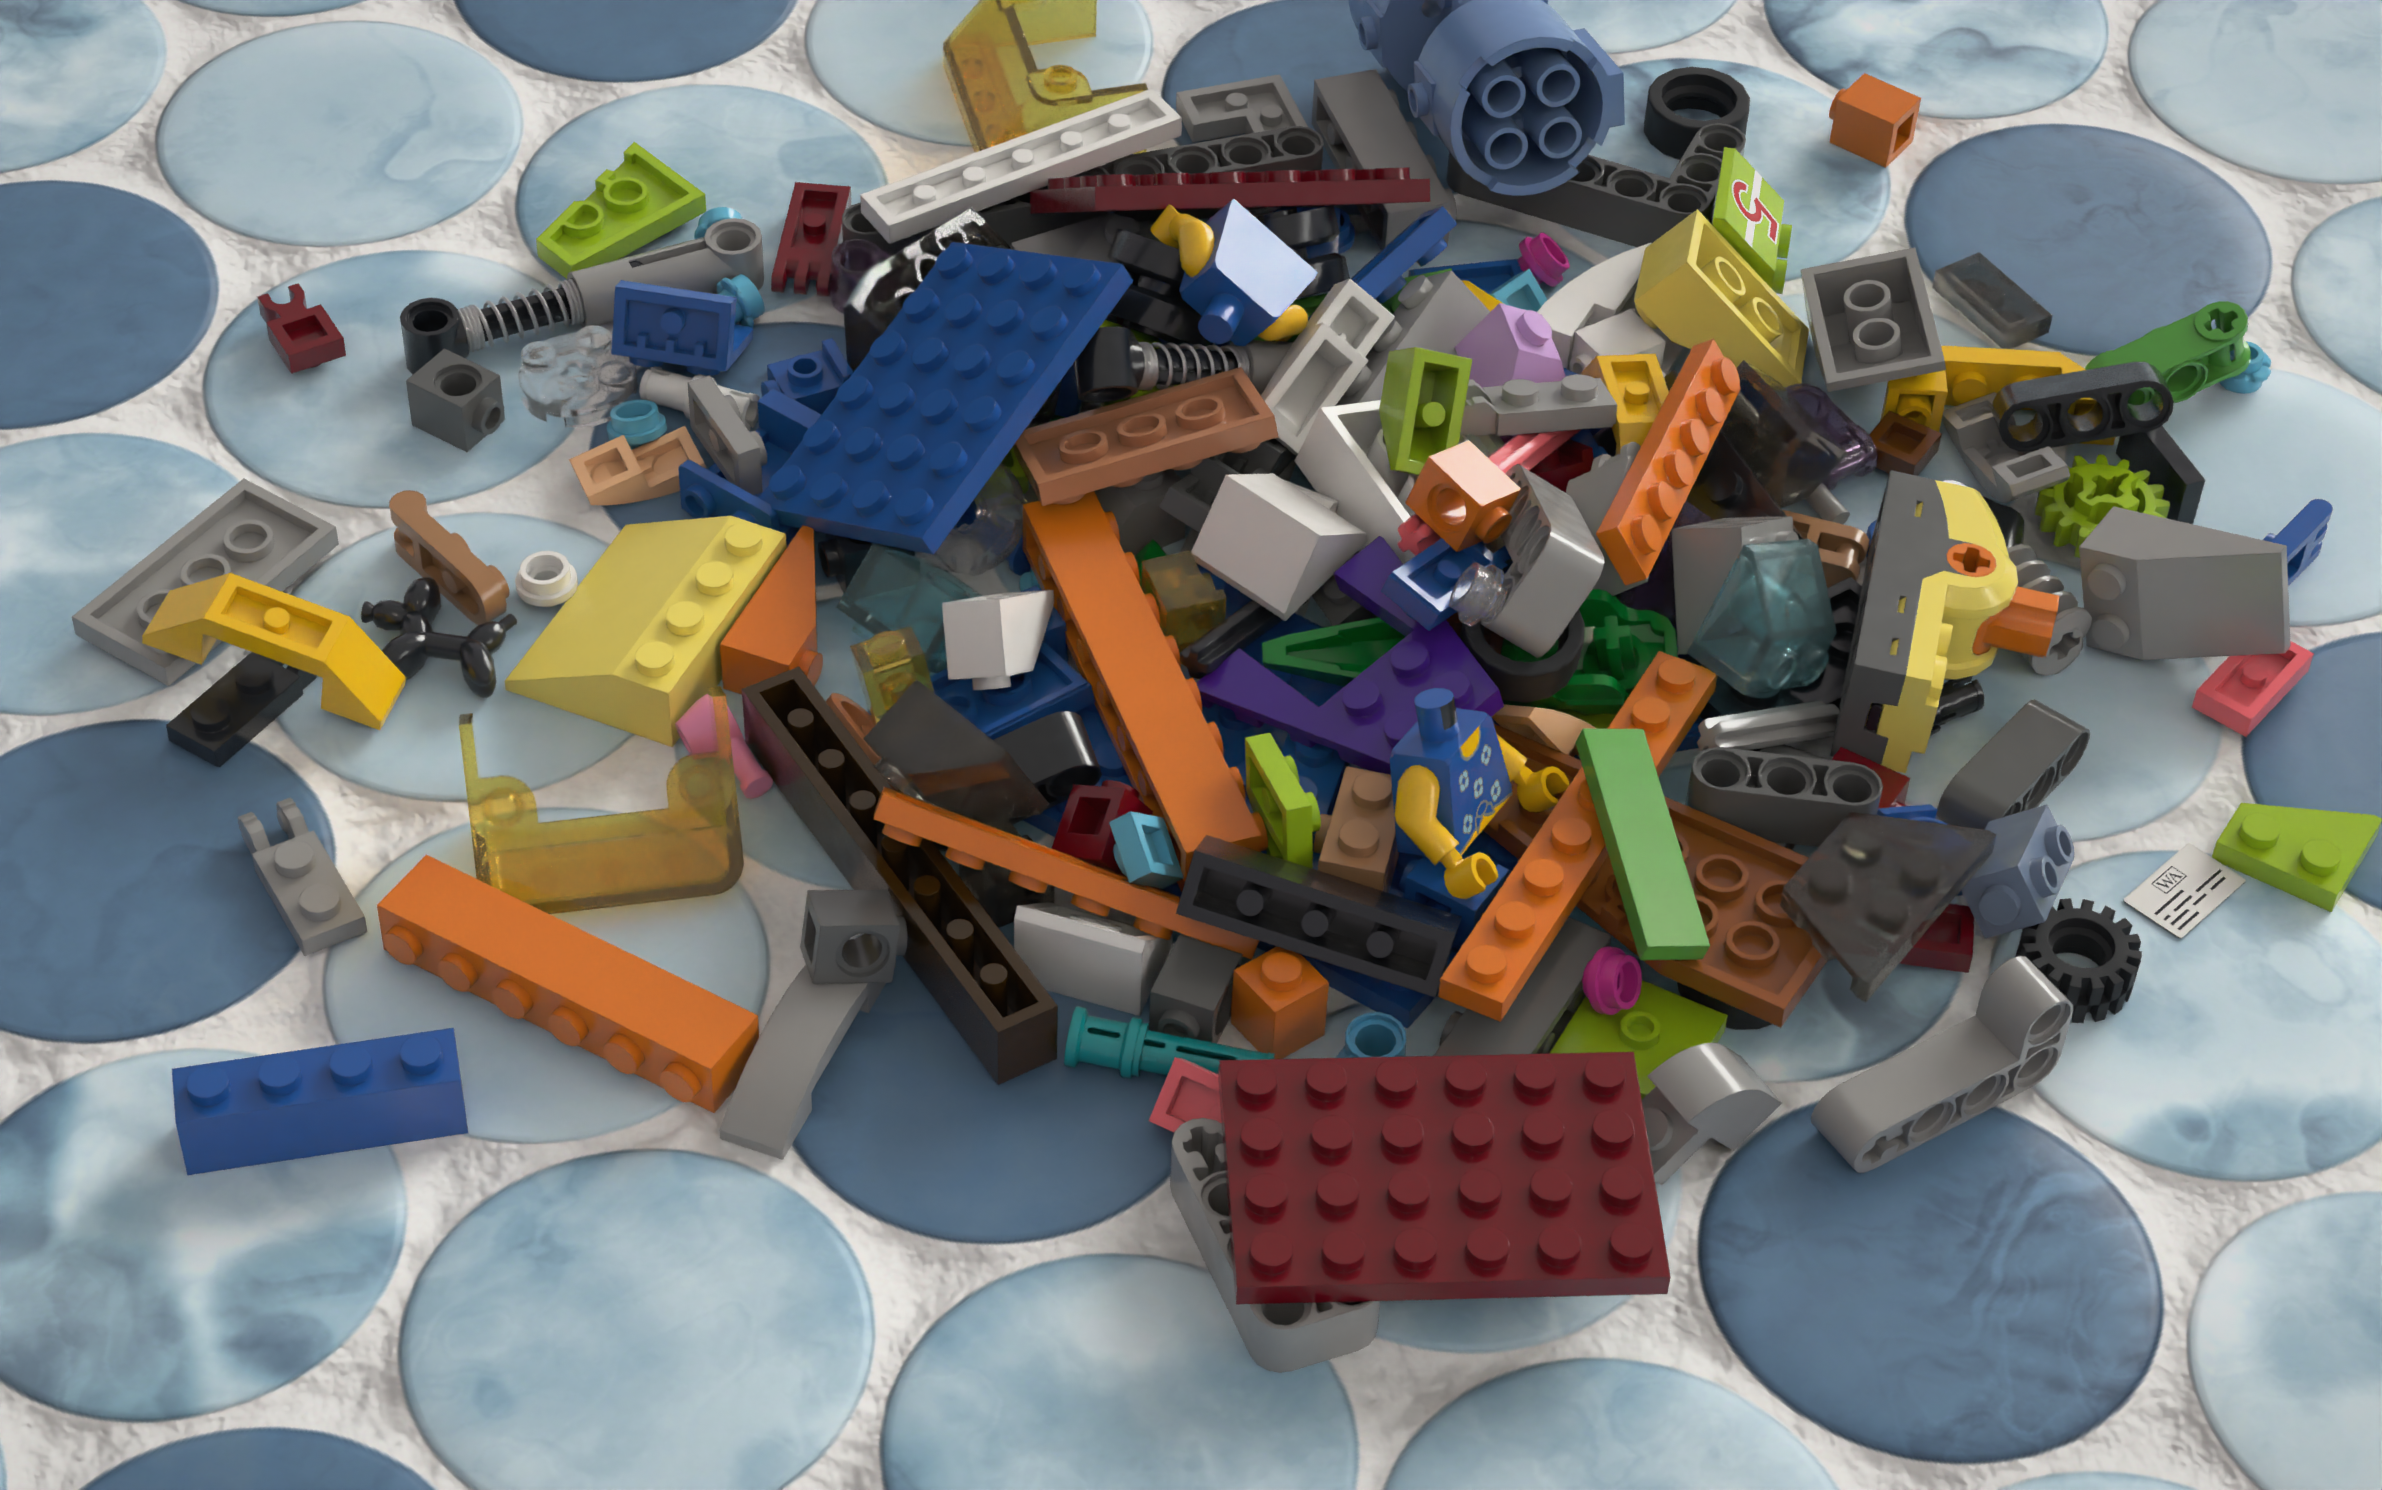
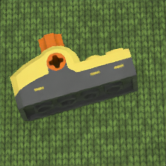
M1890 470L1867 557L1839 705L1840 714L1837 717L1830 753L1831 757H1834L1839 748L1843 747L1889 769L1906 773L1911 753L1925 754L1937 713L1944 679L1954 680L1979 674L1991 666L1999 648L2042 658L2046 657L2058 612L2060 596L2017 586L2016 566L2009 558L2005 539L1999 524L1987 502L1976 489Z

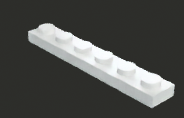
M1149 89L860 194L861 213L884 239L891 244L1047 186L1048 178L1071 177L1181 136L1182 117L1153 89Z

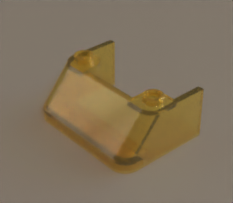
M979 0L944 40L943 67L975 153L1148 90L1146 83L1091 90L1087 78L1070 66L1054 65L1045 69H1037L1029 45L1096 37L1097 0ZM1146 149L1136 152L1134 154L1146 152Z
M721 686L708 687L714 751L687 755L679 759L672 766L666 780L668 808L538 823L534 794L525 782L509 775L480 777L473 713L460 714L459 731L476 878L548 914L721 894L732 888L742 874L744 858L727 701Z

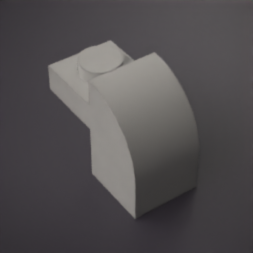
M1704 1043L1690 1047L1672 1056L1648 1075V1078L1656 1087L1642 1100L1655 1182L1663 1185L1710 1138L1715 1139L1734 1151L1782 1104L1748 1063L1726 1046L1718 1043Z

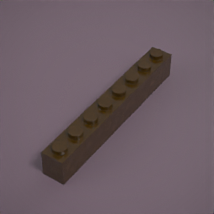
M796 667L743 688L744 733L747 746L763 768L768 771L777 787L854 890H887L896 915L903 916L907 925V948L903 956L997 1085L1056 1060L1057 1004L931 840L923 838L920 847H916L892 839L882 833L885 823L874 820V811L883 787L892 788L801 668Z

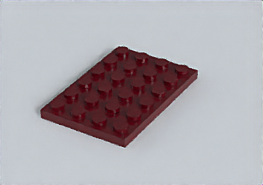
M1410 167L1358 170H1279L1246 173L1245 171L1193 174L1158 173L1133 176L1132 174L1048 178V190H1034L1030 192L1031 214L1165 210L1168 204L1172 205L1176 210L1221 209L1233 198L1244 208L1430 202V178L1410 179Z
M1634 1052L1219 1060L1218 1082L1236 1305L1651 1295L1668 1293L1671 1276Z

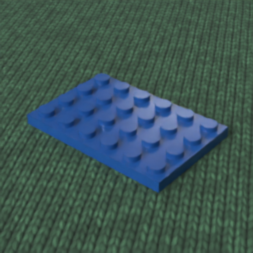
M952 242L938 256L934 267L915 292L904 301L903 308L885 332L873 342L869 353L851 377L839 387L835 398L817 422L805 432L803 440L783 467L771 477L768 487L759 498L771 505V509L777 513L779 524L796 528H801L804 525L813 528L816 532L934 555L1129 288L1133 279L1123 264Z

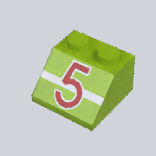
M1724 147L1712 225L1775 293L1782 294L1788 260L1777 259V257L1787 259L1792 225L1781 224L1784 200L1735 148Z

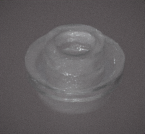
M1475 562L1463 572L1454 586L1449 600V606L1459 612V620L1468 626H1474L1481 619L1490 621L1499 612L1507 596V588L1503 586L1504 571L1495 565L1485 568Z

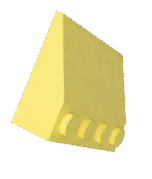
M733 516L625 525L578 585L574 595L565 602L506 678L505 689L673 747L680 738L675 723L698 699L715 690L722 680L720 643L786 550V534Z

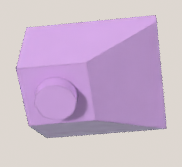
M1499 303L1455 346L1458 356L1472 359L1469 380L1473 379L1482 388L1503 386L1505 382L1514 379H1525L1535 383L1562 381L1565 377L1561 358L1551 337L1552 329L1542 314L1532 310H1524ZM1515 435L1499 437L1502 439L1504 443H1506Z

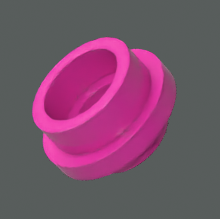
M1540 233L1534 239L1526 237L1519 243L1522 256L1518 258V263L1523 271L1530 269L1539 285L1545 282L1547 285L1555 287L1562 282V273L1569 269L1570 264L1562 249L1552 238L1545 233Z
M1603 947L1595 953L1592 960L1587 963L1582 978L1583 990L1587 998H1589L1592 1008L1599 1014L1614 1015L1621 1009H1630L1635 1005L1642 986L1641 968L1635 957L1626 955L1617 947Z

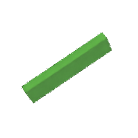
M1583 728L1575 743L1639 959H1703L1710 947V943L1644 729Z

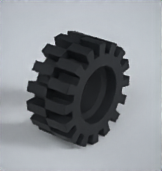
M2068 898L2059 900L2057 911L2052 906L2044 923L2022 929L2015 957L2026 956L2073 1004L2072 1023H2084L2087 1012H2090L2094 1022L2105 1020L2108 1010L2115 1015L2122 1010L2124 1001L2128 1002L2142 957V951H2139L2141 941L2138 934L2130 935L2132 924L2126 918L2116 923L2113 922L2115 910L2105 905L2101 913L2092 911L2094 901L2085 899L2082 900L2080 908H2073L2072 900ZM2055 954H2079L2091 959L2099 967L2080 968L2062 961Z

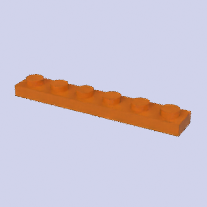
M1714 339L1692 347L1596 532V536L1625 586L1648 578L1741 389L1739 374L1734 363L1729 358L1723 356Z
M883 787L874 811V820L885 823L882 833L892 839L920 847L922 839L925 838L947 846L948 849L945 857L964 866L983 870L987 861L1011 870L1008 880L1026 889L1045 893L1048 885H1052L1071 892L1073 896L1070 903L1088 912L1108 917L1110 909L1114 908L1136 917L1133 923L1135 928L1158 938L1170 940L1173 931H1176L1199 941L1241 953L1243 957L1251 960L1254 956L1259 940L1176 914L1180 896L1155 887L1129 883L1128 878L1121 874L893 789Z

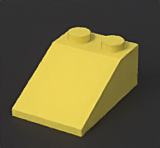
M1698 209L1645 248L1634 302L1638 314L1649 327L1653 329L1659 328L1671 342L1688 349H1692L1694 345L1714 339L1723 356L1729 358L1736 368L1790 390H1794L1801 385L1809 334L1808 327Z

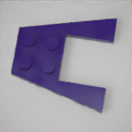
M1381 536L1377 537L1334 572V576L1340 591L1403 634L1405 638L1324 704L1318 707L1240 648L1227 657L1215 671L1206 674L1196 682L1203 707L1210 709L1214 704L1234 711L1237 720L1261 728L1264 723L1287 731L1294 742L1297 741L1310 748L1317 743L1338 751L1341 760L1369 771L1391 775L1390 756L1392 749L1418 721L1414 699L1419 693L1433 688L1448 689L1453 692L1456 708L1482 711L1490 717L1503 708L1504 704L1497 686L1446 620L1428 631L1418 621L1407 616L1396 603L1381 592L1388 576L1403 565L1389 544Z

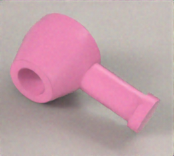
M713 690L698 699L675 723L677 732L693 759L720 755L725 757L740 781V789L746 798L753 799L762 796L772 787V777L768 771L763 770L744 741L733 714L717 690Z

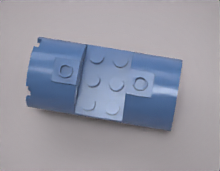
M1349 0L1351 16L1358 30L1362 48L1365 51L1369 50L1381 67L1386 68L1397 83L1408 92L1409 105L1415 118L1420 117L1431 133L1439 137L1461 168L1473 179L1486 185L1490 191L1511 196H1526L1556 188L1579 173L1576 167L1588 156L1596 143L1602 146L1609 128L1625 125L1623 72L1585 28L1572 30L1561 16L1548 5V0Z

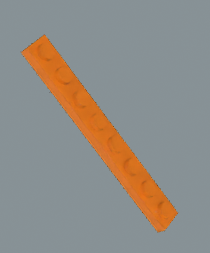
M1659 651L1607 729H1644L1659 778L1715 692L1718 672ZM1583 767L1580 768L1441 976L1439 998L1501 1022L1609 854Z

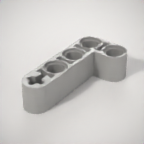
M1517 464L1509 469L1506 475L1521 488V491L1509 511L1512 520L1507 529L1500 535L1513 563L1487 600L1482 612L1481 624L1538 658L1549 651L1592 591L1601 575L1605 561L1599 546L1572 497Z
M2026 956L2012 958L2000 965L1985 982L1975 1016L1831 1089L1815 1106L1811 1115V1123L1858 1173L1871 1171L2041 1082L2059 1061L2073 1014V1004Z
M1199 1118L1191 1119L1181 1124L1174 1132L1172 1139L1171 1193L1236 1328L1256 1364L1268 1371L1278 1373L1289 1372L1350 1354L1369 1346L1376 1337L1381 1301L1236 1305L1222 1123L1212 1119Z

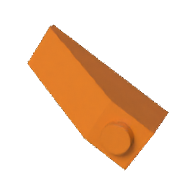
M802 525L720 643L723 689L742 694L743 688L796 667L801 668L813 686L817 683L823 666V656L821 653H818L816 568L813 528Z

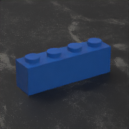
M454 1028L172 1069L175 1123L187 1175L468 1133Z

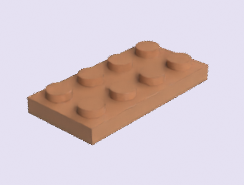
M1242 367L1025 429L1013 445V450L1042 506L1052 503L1064 505L1080 500L1086 493L1106 487L1132 486L1140 482L1147 475L1168 469H1190L1200 464L1203 459L1219 454L1251 451L1257 448L1261 442L1278 438L1274 414Z

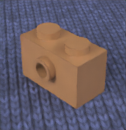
M1346 766L1332 815L1322 813L1320 815L1321 827L1319 831H1316L1314 840V852L1320 853L1318 871L1389 893L1400 853L1396 844L1391 775Z

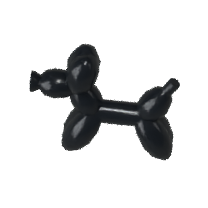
M430 577L414 580L405 593L403 603L394 600L379 601L375 605L368 601L364 602L361 611L363 623L373 621L376 627L381 629L400 630L401 635L392 639L382 649V652L404 674L406 680L412 678L424 666L428 657L460 661L463 678L474 694L482 698H488L493 694L497 680L492 654L500 649L505 641L506 632L517 624V619L514 615L508 614L499 622L490 621L480 624L468 636L433 632L431 624L442 606L439 586Z

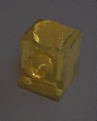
M1189 550L1142 561L1141 589L1144 594H1153L1159 609L1160 628L1164 636L1172 635L1174 637L1179 653L1225 620L1227 597L1223 589L1215 590L1210 574H1201Z
M911 626L896 631H884L874 635L869 640L850 646L866 705L882 740L943 720L941 710L936 701L924 652Z

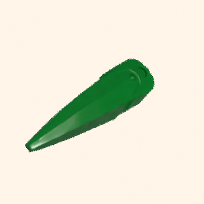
M1592 589L1579 608L1585 623L1584 643L1577 669L1567 686L1549 698L1528 703L1502 700L1503 704L1552 710H1574L1583 715L1617 714L1659 651L1678 658L1676 631L1667 617L1655 611L1629 608L1621 604L1616 596L1612 597L1607 591ZM1468 604L1457 612L1465 613ZM1379 617L1288 634L1262 643L1263 665L1265 668L1345 687L1403 640L1405 636ZM1503 638L1501 655L1514 661L1536 662L1548 659L1558 650L1559 642L1557 639L1549 651L1543 656L1536 658Z

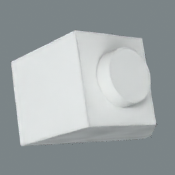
M1054 590L995 593L942 603L948 680L972 678L973 690L1011 687V675L1033 671L1053 609Z

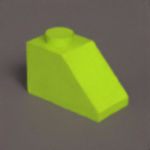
M1418 347L1389 351L1379 415L1390 470L1419 476L1429 456L1459 444L1472 365L1471 358Z

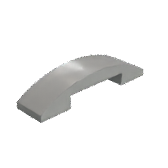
M1995 392L1943 411L1942 422L1959 454L1981 486L1997 501L2008 503L2058 485L2069 479L2068 465L2049 446L2036 451L2019 452L2009 448L2002 441L1992 414V402L1996 396ZM2014 414L2008 420V423L2016 425Z
M805 965L779 1001L754 1046L719 1130L720 1139L783 1160L812 1111L811 1092L859 1010L869 1013L886 983L813 984Z

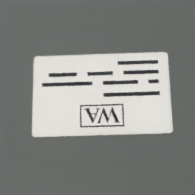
M2188 843L2125 897L2124 902L2176 937L2183 938L2243 885L2246 880L2194 845Z

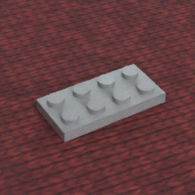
M243 478L73 615L72 621L75 634L165 685L170 686L196 663L142 643V635L170 590L232 573L273 589L284 591L339 545L336 526ZM217 639L210 652L223 641Z

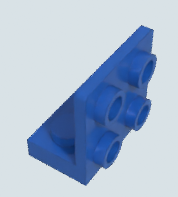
M621 280L615 286L611 354L629 357V362L637 366L658 367L662 366L665 362L685 365L686 370L692 374L713 376L720 374L722 371L726 372L753 340V327L735 324L737 297Z

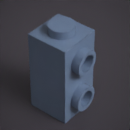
M2048 805L1988 821L1958 881V885L1984 938L2044 923L2074 860V846L2071 836L2063 825H2057Z

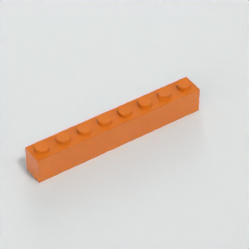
M1094 491L1086 493L1083 498L1070 504L1059 505L1052 503L1042 506L1040 501L1023 504V551L1042 590H1054L1053 606L1066 623V644L1081 676L1092 685L1096 709L1133 788L1140 794L1138 799L1153 810L1152 816L1162 817L1165 820L1183 875V879L1177 881L1181 892L1184 888L1194 851L1206 835L1259 852L1267 850L1268 837L1264 821L1258 812L1250 813L1245 802L1246 795L1242 776L1237 767L1229 768L1223 757L1224 749L1220 731L1215 722L1207 723L1202 714V701L1198 686L1193 678L1185 679L1181 671L1180 653L1177 643L1172 635L1164 636L1160 628V614L1156 600L1152 593L1144 594L1141 589L1136 559L1132 552L1124 553L1120 545L1119 528L1113 512H1104Z

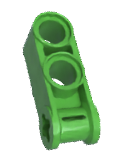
M2229 301L2214 302L2167 326L2155 328L2143 337L2115 350L2099 354L2086 365L2085 369L2089 370L2130 362L2149 363L2161 372L2174 403L2189 399L2197 392L2218 382L2238 376L2247 369L2251 361V350L2243 336L2248 330V316L2245 310L2238 304ZM2214 319L2216 329H2212L2211 322ZM2234 350V359L2231 361L2230 351ZM2151 387L2137 389L2131 394L2128 403L2132 405L2145 404L2153 398L2156 389Z

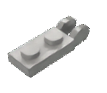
M1582 374L1566 376L1562 381L1535 383L1525 379H1514L1505 382L1503 386L1483 388L1473 379H1470L1460 436L1462 434L1466 437L1468 434L1473 436L1493 434L1507 436L1613 427V424H1616L1617 403L1601 378H1593Z
M291 797L276 804L278 822L289 840L270 847L262 823L254 813L249 812L237 818L244 842L253 857L255 872L304 956L367 932L363 912L314 830L308 831L304 817Z

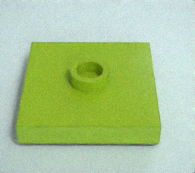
M1642 980L1641 992L1635 1005L1630 1009H1621L1614 1015L1597 1013L1592 1008L1589 998L1585 996L1550 1054L1634 1052L1641 1099L1643 1100L1656 1087L1648 1078V1075L1663 1062L1685 1049L1704 1043H1718L1725 1031L1728 1015Z

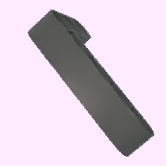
M1715 123L1703 126L1696 133L1670 178L1588 155L1576 167L1579 173L1560 186L1538 194L1511 196L1490 191L1486 185L1473 179L1461 168L1449 152L1446 181L1454 192L1627 245L1640 247L1653 243L1697 209L1712 224L1724 147L1735 148L1743 156L1746 138L1738 128L1728 124Z

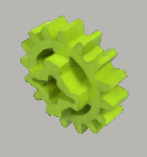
M2098 454L2096 462L2088 464L2082 456L2077 455L2074 456L2072 468L2068 466L2069 479L2039 491L2034 515L2042 517L2039 526L2041 532H2056L2053 544L2056 547L2065 546L2068 543L2075 546L2074 556L2080 558L2079 546L2113 506L2167 518L2170 502L2162 500L2165 489L2163 485H2147L2150 472L2142 470L2134 474L2128 470V460L2123 459L2117 466L2108 464L2105 455Z

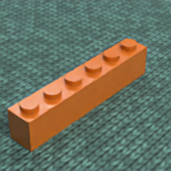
M425 855L377 904L384 950L388 951L397 961L406 965L414 964L442 978L453 989L473 993L495 1004L506 1015L515 1019L523 1018L551 1032L562 1043L569 1046H579L606 1059L620 1072L625 1074L634 1073L664 1088L673 1098L682 1102H692L712 1113H715L735 1090L744 1067L759 1039L758 1015L428 855Z

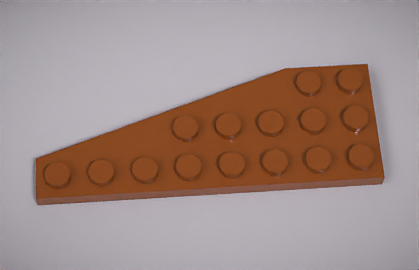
M1494 724L1496 733L1527 758L1524 765L1534 773L1547 767H1557L1564 772L1570 785L1582 767L1581 760ZM1511 781L1512 796L1486 825L1483 831L1520 860L1554 807L1541 812H1530L1524 809L1517 796L1518 784ZM1565 791L1552 796L1559 801ZM1664 796L1710 947L1703 959L1643 961L1665 977L1781 1028L1868 904L1872 884ZM1608 855L1576 907L1638 956Z

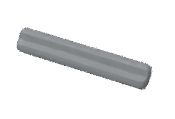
M1822 701L1707 718L1698 726L1701 737L1697 744L1702 751L1717 747L1754 750L1831 737L1834 735L1836 719L1840 713L1835 704L1826 705Z

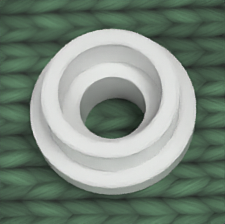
M554 551L536 552L522 561L520 570L515 578L516 591L518 596L530 605L553 607L567 601L574 595L578 587L577 573L564 555Z

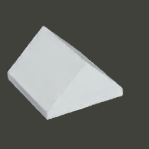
M1273 473L1225 475L1193 546L1191 556L1193 561L1286 621L1368 540L1367 533Z
M1050 902L1019 905L1014 917V949L1045 990L1138 1016L1143 1011L1150 991L1170 951L1173 936H1171L1170 940L1158 938L1135 928L1131 924Z

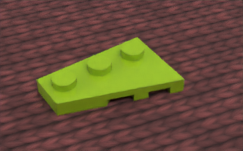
M633 142L623 152L624 162L615 171L606 169L595 180L596 190L584 201H574L536 239L537 255L542 261L567 279L569 272L618 260L705 213V193L636 142Z

